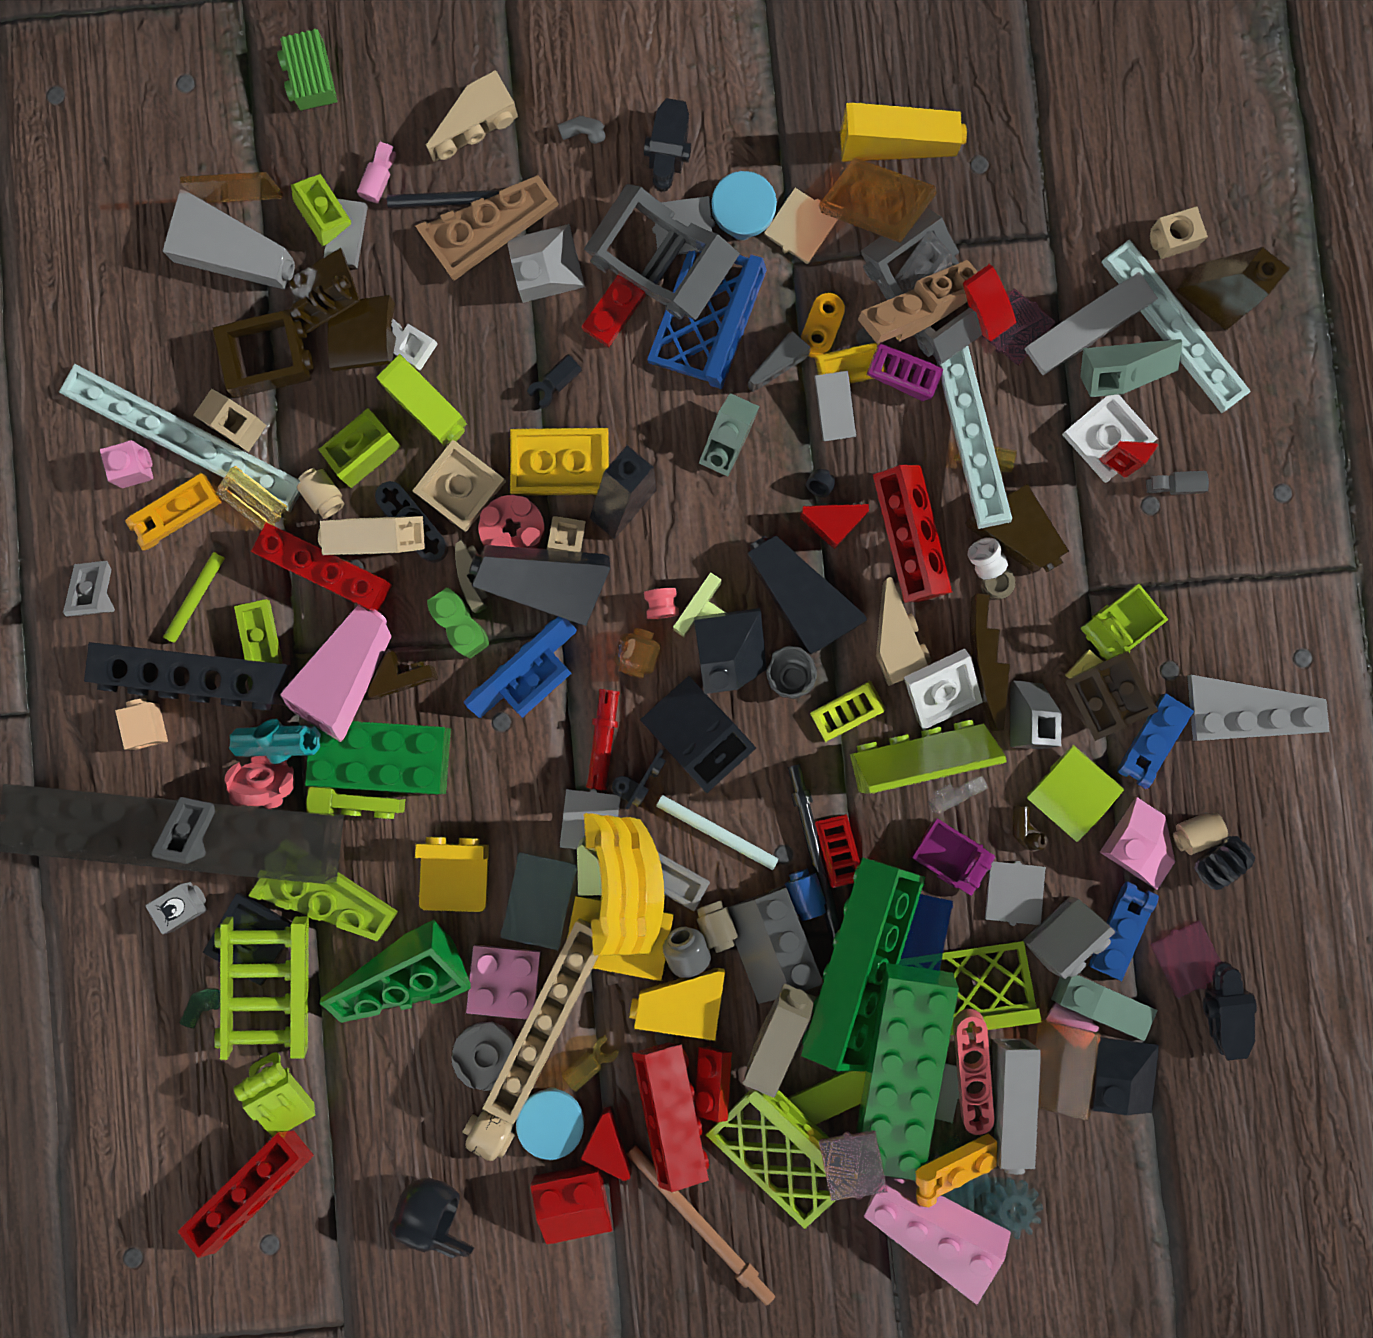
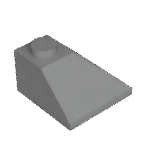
M569 224L515 237L507 242L518 291L523 303L585 287Z

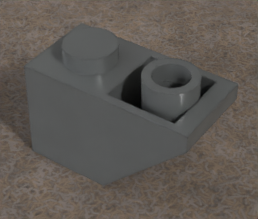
M1011 681L1010 747L1039 750L1061 746V712L1043 683Z

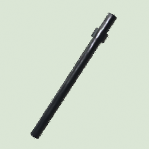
M798 764L788 767L794 792L791 793L794 807L797 806L813 872H816L827 902L824 905L826 909L824 917L834 951V937L841 926L810 805L813 802L811 791L806 789L801 765Z

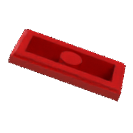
M1119 441L1106 451L1099 460L1124 478H1127L1147 463L1158 447V444Z

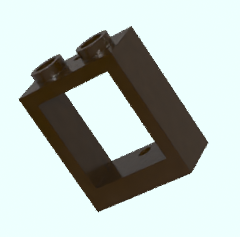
M289 309L212 327L226 390L235 398L311 381L309 370L314 368L313 360L309 350L304 349L302 338H306L307 335L301 318L295 319ZM285 327L294 366L244 377L236 338Z

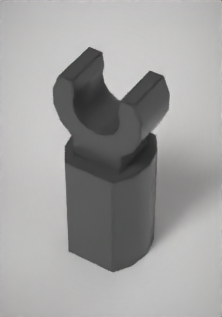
M1207 471L1173 472L1169 476H1152L1151 479L1146 480L1147 493L1170 491L1171 495L1203 494L1208 491L1209 487Z

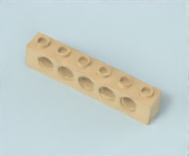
M581 918L576 921L483 1107V1110L512 1125L519 1117L598 956H593L591 923Z

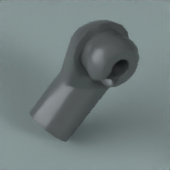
M578 116L557 125L562 140L583 133L588 134L589 141L596 144L603 141L606 136L603 131V123L600 120L586 116Z

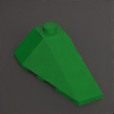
M432 920L404 934L320 999V1004L341 1023L379 1015L382 1009L400 1006L401 1010L411 1009L412 1003L426 1000H430L431 1004L444 1002L471 989V983L453 939L435 920Z

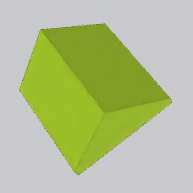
M367 408L318 450L338 477L352 488L401 446L370 409Z

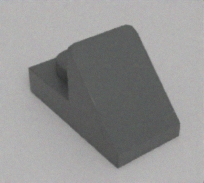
M180 797L152 851V856L185 864L204 857L206 851L202 838L215 814L214 805Z

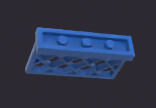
M688 251L673 293H675L692 267L697 253H701V251ZM750 255V258L738 256L734 264L743 266L740 275L728 282L724 278L722 280L723 284L718 286L712 295L714 297L727 290L730 297L728 306L715 312L709 300L707 304L712 314L696 322L689 318L691 324L676 332L673 331L670 325L674 316L666 310L647 358L648 363L707 381L710 386L722 389L767 271L763 258ZM733 286H735V288H734V290H733V293H732L731 290H730V288L733 287ZM724 316L722 322L720 323L719 318ZM715 320L719 327L717 336L704 342L698 328ZM669 329L671 334L666 336L667 331ZM695 330L701 344L683 352L677 339ZM672 341L675 342L680 352L679 355L669 360L658 357L662 346ZM712 346L711 352L709 353L707 348ZM702 350L705 351L708 357L703 371L690 367L686 358ZM683 360L685 365L679 364L678 362Z

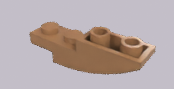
M966 260L918 280L913 290L861 311L858 321L877 344L896 337L898 341L904 340L938 322L965 304L967 298L963 282L978 271Z

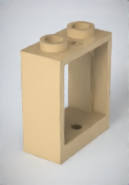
M423 516L320 521L318 542L322 547V555L399 553L425 549Z

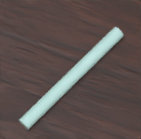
M664 795L661 796L656 805L661 810L771 870L774 869L778 862L777 857Z

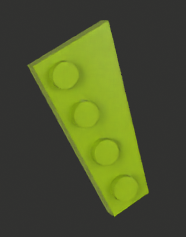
M289 839L283 840L249 894V897L258 900L263 899L274 903L275 906L303 913L309 916V918L334 924L337 928L374 941H379L398 912Z

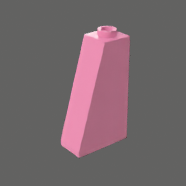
M357 605L280 694L288 708L341 742L347 734L392 637L386 626V618L375 609L368 611L362 606Z

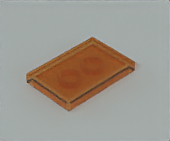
M854 157L818 206L823 214L901 243L937 192L934 185Z

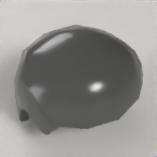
M786 646L776 650L772 654V660L766 670L771 689L782 698L797 699L808 694L814 687L817 679V669L813 658L799 647Z

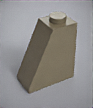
M785 983L783 984L755 1038L743 1085L773 1098L775 1097L810 1020L815 996Z

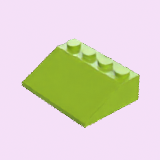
M973 719L953 724L954 731L942 733L941 727L921 731L923 738L910 740L908 734L889 738L890 745L877 748L876 742L857 746L858 753L850 754L859 793L869 794L1006 763L1007 760L984 724L974 726Z

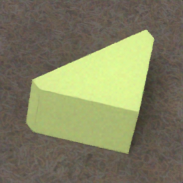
M583 837L577 847L578 896L602 895L601 872L596 850L586 849L585 837Z

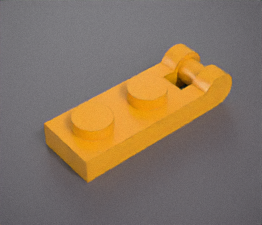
M200 473L129 516L125 523L130 531H135L137 534V543L140 548L147 550L157 545L161 539L222 502L207 477ZM152 519L156 527L149 530L146 524Z
M988 1133L919 1167L916 1170V1184L919 1186L916 1189L917 1203L923 1207L934 1206L937 1202V1197L961 1187L966 1182L996 1168L997 1141Z

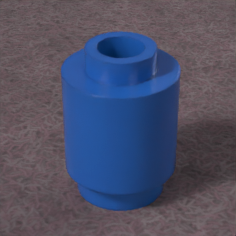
M808 868L789 874L790 881L786 882L785 886L796 914H799L801 921L826 913L824 905L827 902L816 872L809 874Z

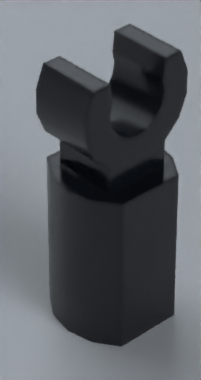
M567 354L544 375L545 379L542 382L531 384L527 393L532 397L537 391H543L545 397L539 402V406L544 409L551 404L552 395L555 392L559 393L582 369Z

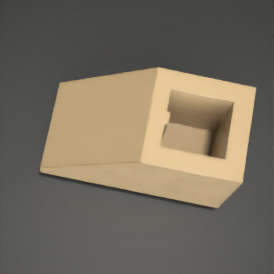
M213 389L210 390L193 415L247 452L250 451L267 426L258 417Z

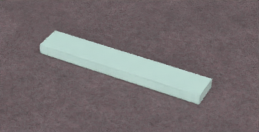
M1130 239L1102 260L1101 263L1118 284H1121L1138 272L1142 274L1158 299L1140 312L1164 341L1176 339L1183 341L1180 362L1221 413L1251 392Z
M966 346L943 364L937 359L936 362L937 366L943 369L940 378L977 527L981 529L1009 523L1012 521V516L969 347Z

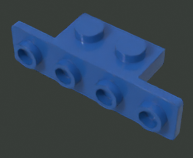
M559 616L550 621L530 642L525 643L520 651L507 663L501 665L487 681L475 688L463 703L477 717L481 718L500 700L505 698L523 718L572 674L554 652L577 632V629L569 620Z

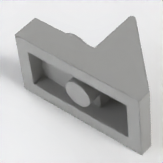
M107 561L74 564L63 611L65 616L114 612L115 609L107 595L111 568Z

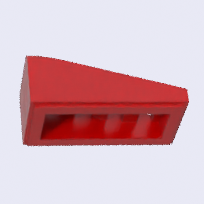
M847 814L816 821L815 825L830 886L835 888L855 883L854 873L861 863ZM838 826L843 827L844 832L825 836L824 830ZM846 839L847 845L829 849L827 843ZM849 852V859L832 862L831 856ZM848 866L853 867L854 872L836 876L835 869Z

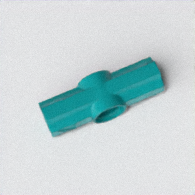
M271 719L258 727L236 728L230 734L229 749L234 756H266L272 764H278L291 756L315 755L320 748L321 734L315 726H282L278 719Z

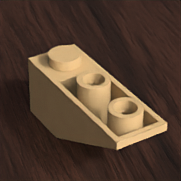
M496 70L466 86L426 145L433 162L452 157L457 152V149L467 144L480 142L485 137V134L496 128L503 129L508 127L518 117L515 103Z
M892 577L887 578L882 585L876 657L888 686L905 680V676L928 666L927 663L931 662L925 644L919 645L915 632L918 631L916 620L912 613H906L902 602L904 600L900 584H894Z

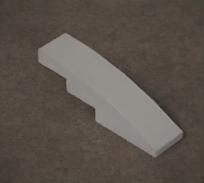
M1138 272L1028 345L1025 351L1040 373L1045 375L1083 351V348L1091 346L1099 338L1151 305L1158 297L1142 274Z

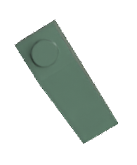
M1080 975L1072 978L1068 976L1066 979L1060 977L1051 997V1000L1068 1009L1145 1041L1158 1011Z

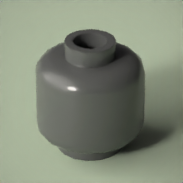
M688 927L676 928L664 941L663 954L674 975L681 978H690L699 975L708 967L711 960L710 951L704 936L699 930Z

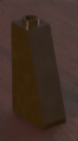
M1264 247L1197 264L1177 288L1176 292L1227 331L1265 299L1290 268Z

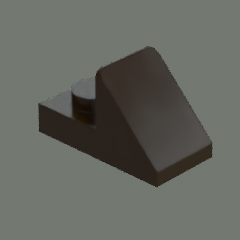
M389 650L367 691L368 696L376 700L438 680L435 667L432 665L425 666L424 661L405 666L406 672L402 673L396 653Z

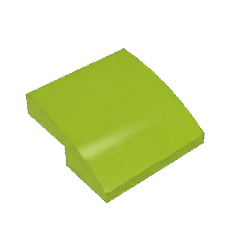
M1072 745L1050 767V772L1027 794V799L1078 842L1111 807L1124 791V788L1077 747Z

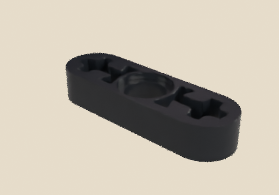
M393 481L382 483L375 492V499L379 507L388 517H394L393 514L397 512L396 517H406L411 513L423 516L424 533L428 527L431 529V531L425 534L434 543L438 540L440 541L437 545L439 552L435 555L432 552L425 554V551L428 549L425 542V549L416 550V552L427 562L437 563L442 561L448 553V544L444 537L398 483ZM388 490L393 493L399 491L396 499L405 508L398 511L391 502L384 503L387 499L385 493Z

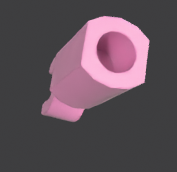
M379 142L373 163H368L357 190L360 197L377 204L390 177L388 170L396 156V152L392 151L393 147L389 144Z

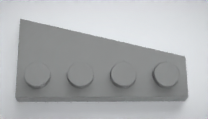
M1187 675L1190 709L1194 710L1191 716L1193 741L1329 732L1326 699L1202 676Z

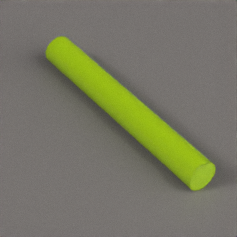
M215 552L212 553L163 635L165 639L173 643L176 642L223 563L224 557Z

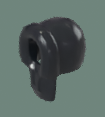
M426 1177L411 1182L400 1195L394 1218L389 1225V1232L393 1239L417 1251L427 1252L434 1250L451 1258L458 1256L468 1257L474 1250V1246L449 1234V1229L456 1215L460 1200V1194L452 1186L443 1181Z

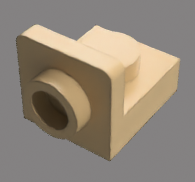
M553 516L547 549L581 552L586 521Z

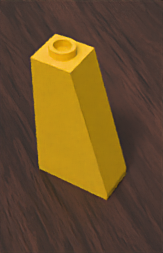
M846 103L840 129L842 162L954 157L958 155L961 145L966 144L967 127L966 124H961V112Z

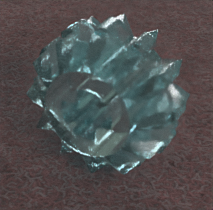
M1008 1177L1006 1187L1004 1188L999 1182H995L994 1187L998 1192L996 1194L987 1192L985 1197L991 1204L983 1207L985 1214L991 1216L989 1221L1011 1231L1012 1236L1018 1240L1022 1229L1028 1235H1032L1033 1231L1029 1225L1031 1222L1041 1224L1040 1217L1035 1213L1043 1210L1041 1202L1036 1201L1039 1195L1034 1188L1028 1189V1183L1025 1180H1020L1016 1185L1014 1180ZM1016 1202L1019 1206L1014 1207V1213L1010 1214L1008 1210L1012 1209V1203Z

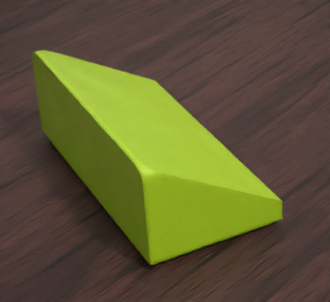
M321 174L291 185L294 203L322 246L330 243L351 225L350 218Z

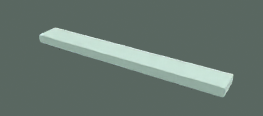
M76 364L72 367L59 391L64 396L288 512H291L300 496V492L297 490V485L300 481L295 477Z

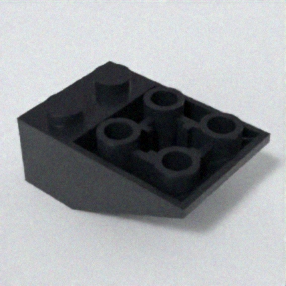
M690 676L686 677L640 719L706 793L713 789L756 749V746L707 694H704V691Z

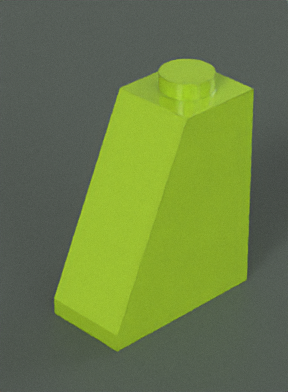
M401 354L376 377L388 394L444 447L453 440L457 441L465 432L464 426L467 423L461 414Z

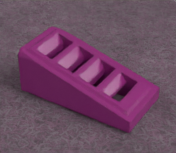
M878 344L866 375L920 401H925L933 397L943 369L925 360L883 344ZM887 356L891 360L885 373L881 369ZM898 363L903 364L898 377H895L894 374ZM913 369L915 370V372L913 374L911 382H908V375L910 373V370ZM923 374H924L925 377H924V380H923V382H922V385L919 386V385H920V382H921V380H922Z

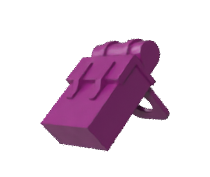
M938 818L933 819L910 856L937 874L938 878L954 888H959L970 896L973 895L976 888H979L981 880L986 872L991 869V864L996 858L995 855L984 849L982 844L976 843Z

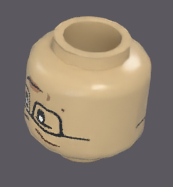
M485 1110L481 1112L479 1117L472 1114L462 1132L468 1135L465 1142L466 1148L487 1161H493L497 1156L503 1158L515 1136V1133L511 1132L512 1124Z

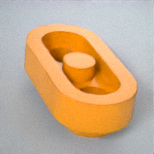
M833 293L821 294L812 305L801 335V339L811 347L809 357L815 358L817 355L829 353L845 312L842 299ZM827 304L832 305L834 312L826 313L823 310V306ZM819 334L822 336L823 341L815 343L811 337Z

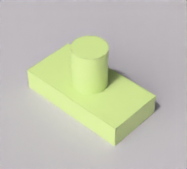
M710 572L673 626L675 632L685 637L694 624V617L726 613L709 602L721 585L720 578Z

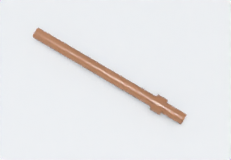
M636 1145L631 1147L626 1153L631 1161L736 1273L735 1278L744 1288L749 1287L765 1306L769 1305L774 1300L775 1295L758 1278L759 1272L750 1263L745 1264L679 1191L670 1192L659 1188L654 1164Z

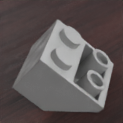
M1070 896L1022 941L1050 972L1066 979L1068 976L1072 978L1079 974L1085 968L1086 963L1084 961L1093 953L1099 954L1105 950L1111 943L1109 938L1115 931L1080 899Z

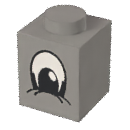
M191 882L178 885L146 905L162 935L174 932L208 911L204 905L206 902L204 894L199 887L193 886Z

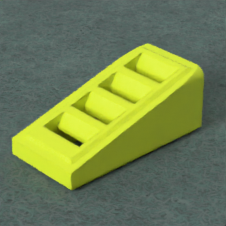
M868 681L810 712L823 739L827 742L883 713L886 709L872 682ZM865 693L873 709L867 711L859 696L860 694ZM853 699L861 714L860 716L855 717L847 702L848 700ZM839 705L849 721L845 724L835 708ZM829 711L837 726L836 729L831 730L823 713Z

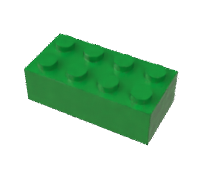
M352 721L345 738L341 742L317 728L321 734L320 748L315 755H308L305 786L446 794L451 728Z

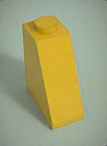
M714 968L694 977L680 978L640 990L639 999L632 998L629 1018L636 1019L634 1029L715 1041L725 975L724 968Z

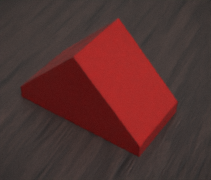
M869 504L802 506L800 518L835 549L867 515Z
M611 1106L603 1109L583 1150L581 1160L626 1181L631 1179L632 1169Z

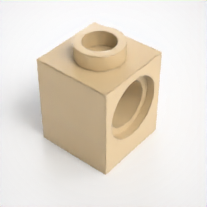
M1198 207L1161 217L1150 229L1151 245L1154 250H1158L1160 259L1196 249L1208 237ZM1170 229L1177 230L1181 235V239L1173 237Z

